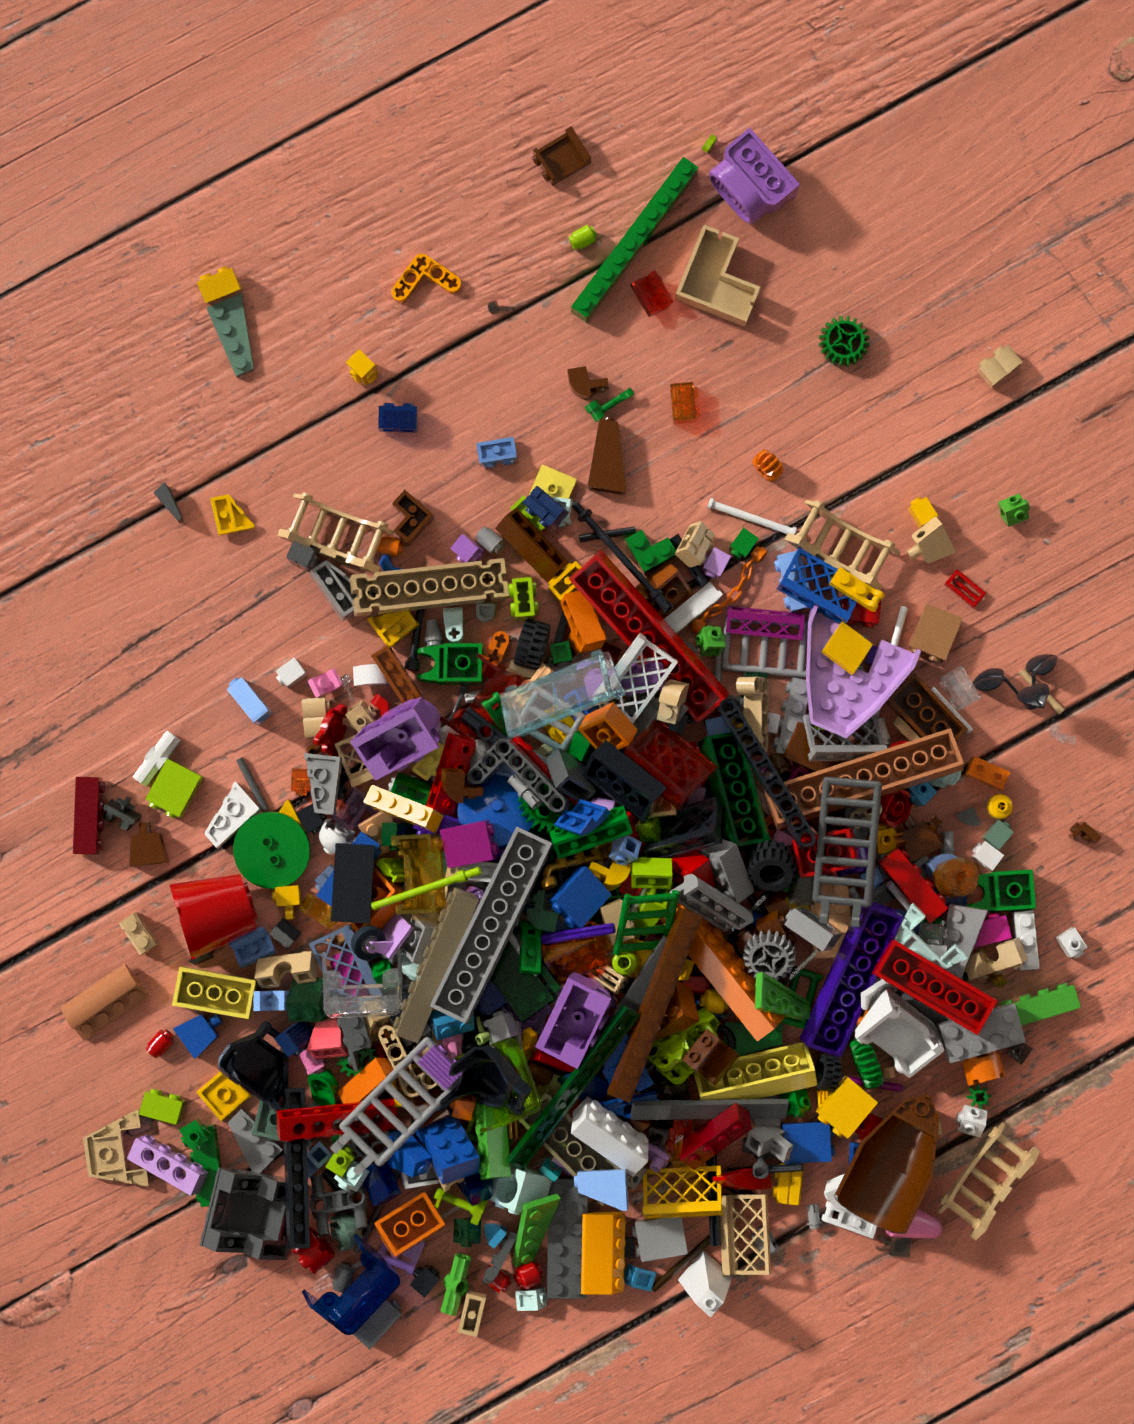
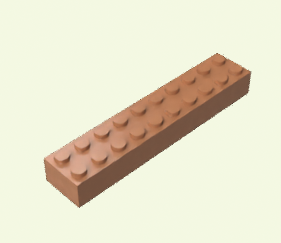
M950 728L785 781L784 784L807 821L820 816L824 777L879 781L882 783L881 796H885L962 771L964 762ZM830 785L829 797L872 800L874 789ZM776 787L772 789V792L780 794L782 790ZM765 791L777 830L785 828L786 825ZM784 804L781 808L789 811L792 809V806ZM829 805L828 814L850 806ZM795 820L791 823V825L798 824L801 822Z

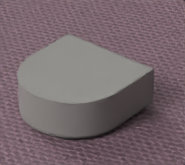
M476 603L477 618L484 623L492 621L495 617L496 604Z

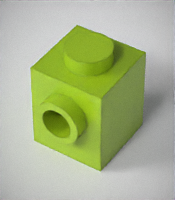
M344 1145L337 1154L334 1153L325 1167L343 1177L356 1156L353 1153L354 1150Z

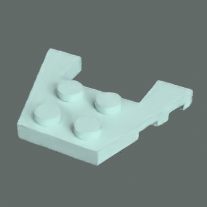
M912 903L894 940L943 969H947L960 961H965L968 955L956 944L940 957L912 930L926 917Z

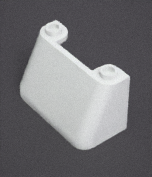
M886 989L879 996L855 1029V1037L859 1043L866 1045L871 1042L875 1043L894 1058L896 1070L909 1078L944 1052L940 1033L936 1025L891 989Z

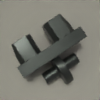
M128 796L125 800L118 798L114 801L111 799L103 807L105 810L103 818L109 822H114L116 817L121 818L122 821L119 826L126 831L130 830L140 820L141 814L134 811L135 806L130 804L131 798Z

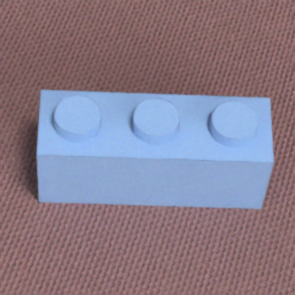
M796 551L777 555V561H774L776 572H780L781 579H779V582L782 580ZM799 555L797 558L799 566H804L802 556ZM802 569L803 578L807 579L805 569ZM797 571L791 572L787 577L794 582L800 580ZM805 582L807 589L810 590L809 583ZM787 595L786 598H783L785 608L789 609L790 612L809 608Z

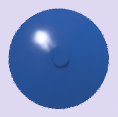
M494 775L487 783L479 784L483 788V796H477L476 799H467L464 796L463 804L458 803V821L460 825L489 819L495 830L493 835L494 843H497L498 849L507 847L516 826L530 832L533 823L531 821L526 823L528 817L521 816L524 810L518 809L522 803L518 802L520 798L518 792L508 783L510 777Z

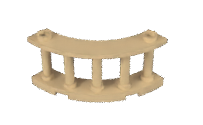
M304 492L302 495L294 493L293 497L300 500L301 503L291 528H288V530L280 529L277 536L292 543L296 541L310 547L320 555L350 566L351 564L359 566V569L372 573L379 571L380 566L373 564V558L383 533L394 534V531L388 528V524L381 521L373 523L338 511L313 500L312 495ZM309 504L320 509L310 536L304 538L298 535V529ZM327 513L340 517L331 543L326 547L317 543V537ZM347 521H350L360 526L350 552L347 551V554L339 552L337 546ZM367 528L376 530L366 557L364 556L363 559L357 558V552Z
M806 500L805 504L812 509L800 532L796 535L788 533L785 540L796 549H804L806 552L837 569L839 567L843 568L874 589L881 590L883 585L877 581V575L889 553L898 556L901 553L895 547L896 544L890 540L882 541L849 525L824 508L825 505L818 500L814 502ZM819 514L826 519V522L814 544H810L806 541V535ZM834 524L845 532L833 554L828 556L821 552L822 549L820 547ZM851 535L864 542L852 565L846 566L839 562V557ZM873 545L882 549L871 572L866 575L859 572L858 568L869 547Z
M1003 1122L997 1128L994 1126L989 1131L987 1140L961 1172L948 1194L945 1193L939 1201L941 1206L938 1212L940 1214L949 1207L971 1224L973 1230L970 1237L975 1241L987 1230L996 1214L994 1209L1010 1193L1013 1182L1017 1178L1021 1179L1036 1162L1040 1150L1035 1146L1029 1152L1027 1150L1024 1151L1001 1133L1005 1126ZM996 1140L1020 1157L1019 1160L1021 1161L1015 1167L1013 1165L1010 1166L989 1150V1147ZM983 1155L1006 1172L1007 1178L1002 1184H997L974 1167ZM969 1173L993 1190L994 1195L989 1202H984L962 1185ZM957 1192H960L981 1208L982 1214L979 1218L973 1217L953 1201Z

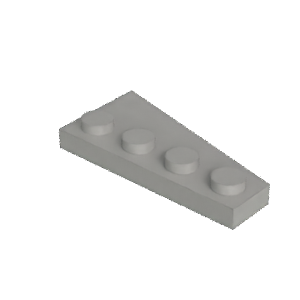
M949 904L944 945H947L948 951L956 944L968 955V958L965 961L953 964V966L945 970L962 980L970 955L989 910Z

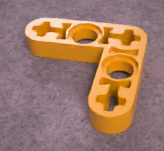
M418 254L393 286L391 294L396 302H405L424 276L448 293L455 294L461 289V281L458 276L426 254ZM423 259H425L426 266L422 265L419 268V272H421V274H419L416 270L412 269L413 267L415 269L418 268V260L422 261ZM435 269H440L443 272L440 278L432 276V272ZM410 273L416 275V281L413 283L406 281V276ZM446 275H449L447 279L450 282H454V280L456 281V288H449V283L447 281H444ZM403 282L407 286L403 290L404 296L400 295L397 297L396 291L403 289V284H401Z

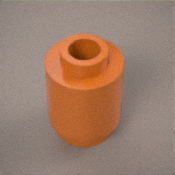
M383 535L376 551H379L380 554L397 557L398 554H402L404 543H401V538Z

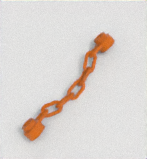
M757 546L752 551V559L742 567V580L739 585L731 590L723 603L707 608L705 615L700 620L695 619L692 622L690 628L693 633L697 635L703 627L707 626V623L704 622L707 618L719 615L728 603L737 601L743 592V584L751 578L752 564L755 561L758 563L762 562L767 556L768 551L765 548ZM745 567H750L748 577L744 575ZM736 590L739 594L732 600L730 596ZM718 607L717 610L720 611L710 615L709 610Z

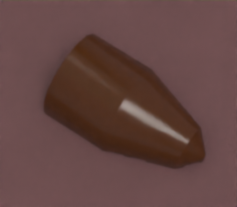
M929 1094L904 1099L860 1142L834 1194L835 1200L845 1209L889 1232L897 1234L907 1233L933 1179L940 1116Z

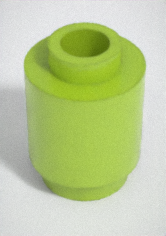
M585 225L572 232L568 240L575 251L577 249L581 250L596 242L595 237H597V234L592 226Z

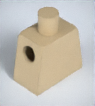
M937 517L931 519L912 534L915 546L906 550L911 560L922 556L926 563H931L956 553L943 524Z

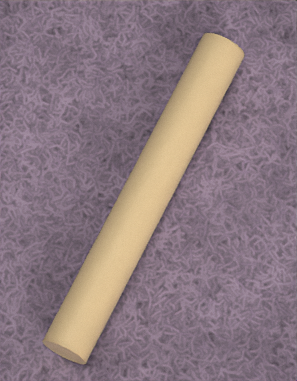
M1025 669L1019 672L1020 676L1032 686L1031 675ZM1049 694L1046 702L1058 714H1061L1065 709Z

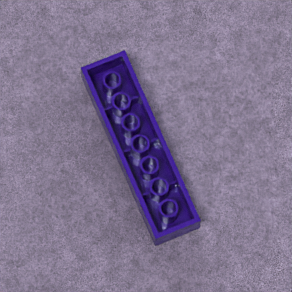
M872 901L869 908L861 907L860 927H852L850 924L800 1036V1039L808 1047L841 1058L863 1010L861 1008V993L874 985L877 977L872 972L890 941L894 940L904 916L895 909Z

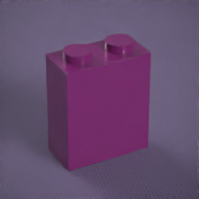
M489 819L440 830L447 868L497 858L499 853L498 845L493 840L495 830Z

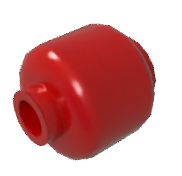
M531 1261L526 1265L522 1264L516 1267L513 1277L519 1288L523 1287L525 1290H529L542 1281L541 1274H543V1270L539 1263L535 1264Z

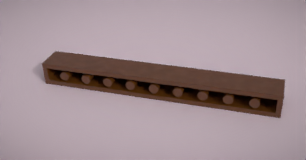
M681 907L678 908L638 1013L640 1017L632 1026L607 1093L613 1097L631 1102L703 917L699 914Z

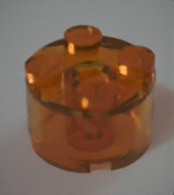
M966 858L947 859L935 868L933 883L939 890L938 892L945 897L967 896L972 894L977 887L978 868Z

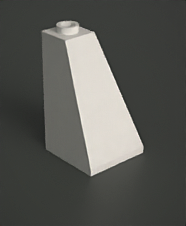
M703 1250L678 1278V1281L695 1304L712 1317L724 1303L733 1276L723 1275L722 1266Z

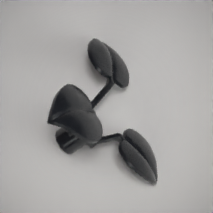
M1043 654L1031 658L1026 664V670L1032 673V686L1025 687L1020 691L1006 677H1003L1004 671L999 668H991L980 673L974 679L972 688L991 691L998 688L1002 681H1004L1016 693L1018 700L1024 704L1027 710L1035 708L1044 709L1050 688L1047 684L1036 683L1035 676L1037 674L1046 675L1052 671L1058 658L1053 654Z

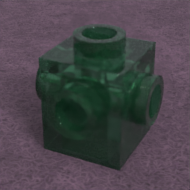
M470 1217L454 1218L453 1242L459 1243L461 1247L471 1248L473 1244L481 1243V1219L477 1226L470 1223L472 1219Z

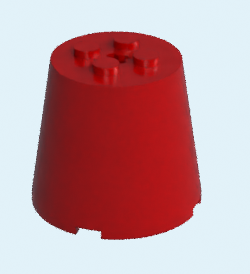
M241 874L170 885L192 960L257 930L255 920L258 919L248 884L247 882L243 883Z

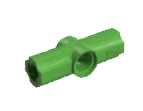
M456 1253L451 1272L444 1278L443 1286L446 1288L441 1307V1312L444 1314L456 1316L461 1296L465 1295L468 1291L469 1283L466 1277L471 1262V1257L468 1255Z

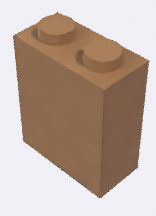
M926 604L907 648L911 649L912 653L917 649L921 650L919 656H922V654L929 656V660L939 664L940 661H946L963 618Z

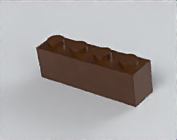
M518 508L506 514L495 528L547 583L554 576H558L569 563Z

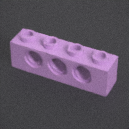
M150 1135L137 1137L127 1157L128 1160L190 1196L200 1193L208 1171L203 1169L201 1164L187 1160L185 1155L173 1152L171 1147L156 1142L155 1138Z

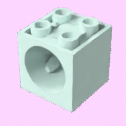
M510 1165L511 1177L494 1179L489 1200L495 1202L496 1207L508 1208L509 1213L519 1215L522 1212L524 1203L548 1196L552 1180L541 1172L527 1166L524 1170Z

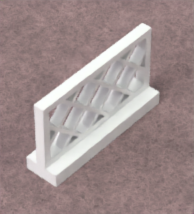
M639 633L599 688L594 700L608 705L611 703L607 700L610 695L619 693L621 703L616 705L617 707H622L621 711L633 724L678 661ZM648 646L654 650L655 657L643 659L642 651ZM666 658L671 662L667 669L659 670V659ZM655 660L657 670L646 672L644 662ZM642 662L643 672L632 674L631 666L634 663ZM658 673L659 681L657 684L648 685L647 675ZM644 676L646 686L634 687L633 677ZM630 678L632 688L621 689L620 681ZM646 689V699L637 700L635 691ZM633 691L634 701L623 703L622 693ZM635 704L636 712L631 717L625 713L624 706Z

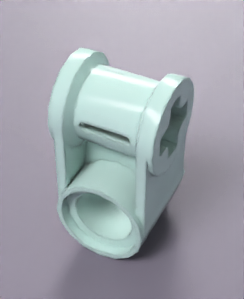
M462 607L443 608L447 640L449 643L462 642L464 636ZM453 631H456L457 634H460L456 636V639H453V637L451 636V634H453Z

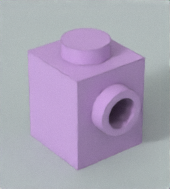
M714 547L710 555L707 553L705 555L706 560L703 563L705 575L712 579H715V577L720 578L731 556Z

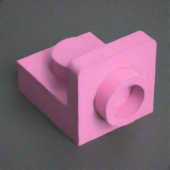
M335 668L308 680L316 698L331 693L342 686L340 676Z
M307 1049L299 1054L308 1075L311 1073L319 1074L324 1071L323 1067L327 1065L324 1058L314 1059Z

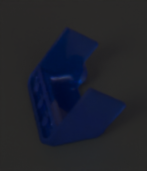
M357 1234L354 1235V1239L362 1251L360 1262L366 1269L339 1297L334 1292H326L319 1299H316L305 1289L302 1291L308 1306L345 1335L356 1333L400 1285V1277L377 1250Z

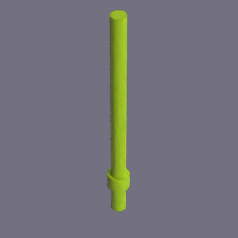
M480 867L467 871L461 870L456 872V875L373 902L371 906L373 910L457 882L463 883L471 877L482 874Z

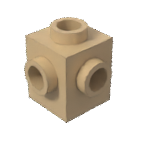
M364 699L348 709L346 713L349 725L358 732L377 719L376 711L372 706H368Z

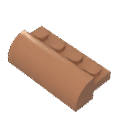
M124 963L62 1005L61 1010L71 1028L75 1029L85 1041L145 1000L148 994L137 981L135 974Z

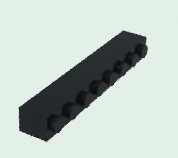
M285 1088L282 1091L283 1110L306 1108L305 1088ZM296 1124L294 1127H300L302 1124ZM294 1139L291 1142L284 1141L287 1250H302L310 1248L307 1140Z

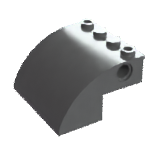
M218 1168L200 1246L215 1252L244 1253L259 1260H287L289 1250H287L285 1178L254 1171Z

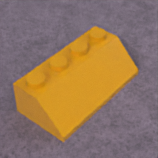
M601 1211L583 1214L581 1294L612 1295L624 1292L625 1213Z

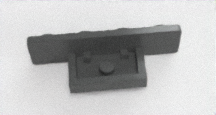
M338 993L333 996L332 1006L338 1013L337 1023L339 1029L344 1034L343 1044L345 1048H348L350 1055L348 1056L349 1065L353 1067L354 1071H358L362 1068L358 1050L373 1046L362 1008L346 1012L342 995Z

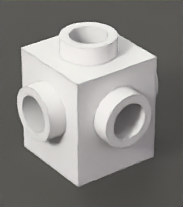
M964 1105L962 1111H958L955 1122L958 1123V1132L980 1138L986 1126L987 1111Z

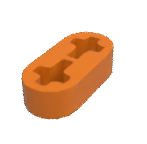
M498 631L493 635L485 654V660L488 665L495 667L502 662L510 641L507 633ZM503 635L506 642L501 643L500 648H497L498 641L495 639ZM495 650H498L497 657L499 660L491 663V659L488 656L493 655Z

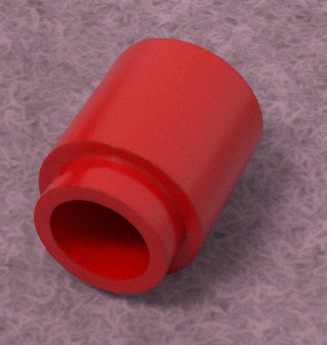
M160 1029L147 1043V1052L154 1058L162 1056L174 1043V1035L167 1029L164 1031Z
M500 1270L492 1284H488V1286L498 1293L501 1290L505 1292L511 1284L508 1281L510 1277Z

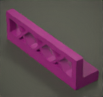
M728 606L726 633L802 640L805 613ZM731 618L740 619L743 625L739 628H730ZM755 620L759 621L762 627L758 630H752L748 624ZM775 622L781 626V629L777 632H771L767 626ZM791 624L800 625L799 635L790 634L786 628Z

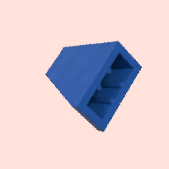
M396 1130L389 1133V1138L395 1142L402 1133ZM412 1135L385 1164L413 1178L429 1172L432 1157Z

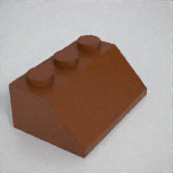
M668 561L663 563L646 579L655 589H661L664 592L663 595L673 604L674 607L670 612L664 614L655 602L652 603L649 600L650 594L641 584L635 587L663 619L694 595L680 572Z

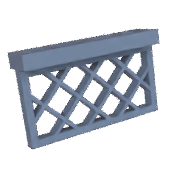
M350 924L309 943L332 995L334 996L339 992L342 997L343 994L353 997L351 1006L345 1008L346 1012L360 1006L365 1001H371L385 994L373 979L370 960H362L353 953L351 940L356 931ZM343 934L345 938L343 947L333 944L335 935ZM321 942L328 944L326 955L318 953L315 945ZM331 946L342 949L338 960L328 956ZM344 951L352 953L353 960L351 964L341 961ZM327 959L337 962L334 973L326 970L325 963ZM339 964L350 967L347 977L336 974ZM353 968L359 970L362 974L359 982L349 979ZM335 976L345 980L342 990L334 987L333 981ZM348 981L358 985L355 995L344 992ZM361 986L368 988L371 994L370 997L364 999L357 996Z

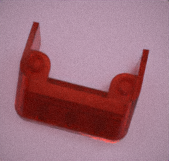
M478 653L476 657L485 662L482 666V674L487 678L470 707L490 723L495 724L481 703L484 700H489L492 694L497 691L510 708L520 694L521 684L527 678L497 660ZM498 703L492 706L493 710L499 706ZM466 708L457 710L452 720L440 717L439 720L459 735L475 740L480 739L474 731L460 721L461 716L467 710ZM488 726L484 729L487 737L491 735V729Z

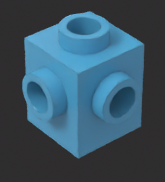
M931 781L903 789L909 792L911 795L909 801L916 806H925L937 793L931 786Z

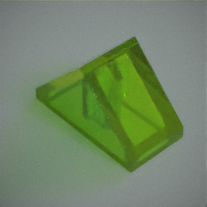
M662 817L648 818L644 823L640 820L637 821L635 830L641 842L661 841Z

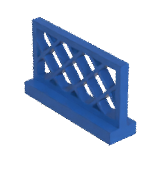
M801 548L797 549L776 588L778 591L811 609L814 605L818 606L816 612L838 624L842 621L845 624L848 622L857 603L848 596L837 598L835 589L831 585L820 588L818 579L826 577L829 584L831 581L830 576L834 575L838 569ZM798 556L805 557L808 565L799 566ZM819 565L823 567L825 574L816 576L814 566ZM810 568L812 577L804 579L801 570ZM797 571L800 580L794 582L787 577L791 572ZM814 580L817 590H808L805 582ZM831 589L834 599H824L822 592ZM848 600L850 605L848 611L840 607L839 601Z

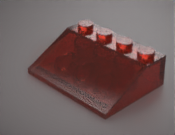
M657 719L637 736L623 752L633 762L667 787L663 798L677 810L694 795L717 768L715 764L676 732L671 731L665 723Z

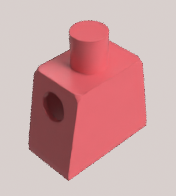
M331 1012L328 1014L327 1021L315 1024L307 1046V1051L314 1059L349 1055L348 1048H345L343 1044V1031L338 1027V1013Z

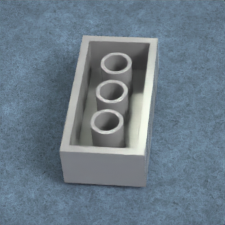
M1013 1003L994 1007L978 1035L969 1032L951 1020L936 1024L944 1047L946 1061L949 1063L1026 1042L1017 1009Z

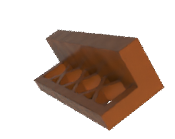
M388 643L371 654V657L402 703L419 697L425 700Z

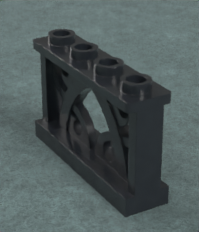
M711 797L677 807L676 815L648 818L646 845H643V852L647 858H672L722 844L721 825L724 807L718 798ZM691 822L695 824L685 834L678 835L673 833L683 823Z

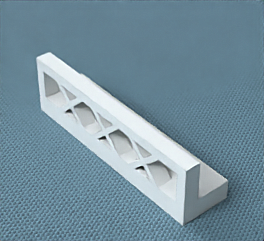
M709 582L664 620L677 634L718 601L723 594L720 590L717 591Z

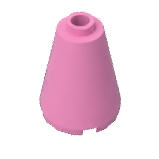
M918 1208L906 1234H897L887 1230L886 1234L893 1238H936L942 1232V1224L939 1219Z

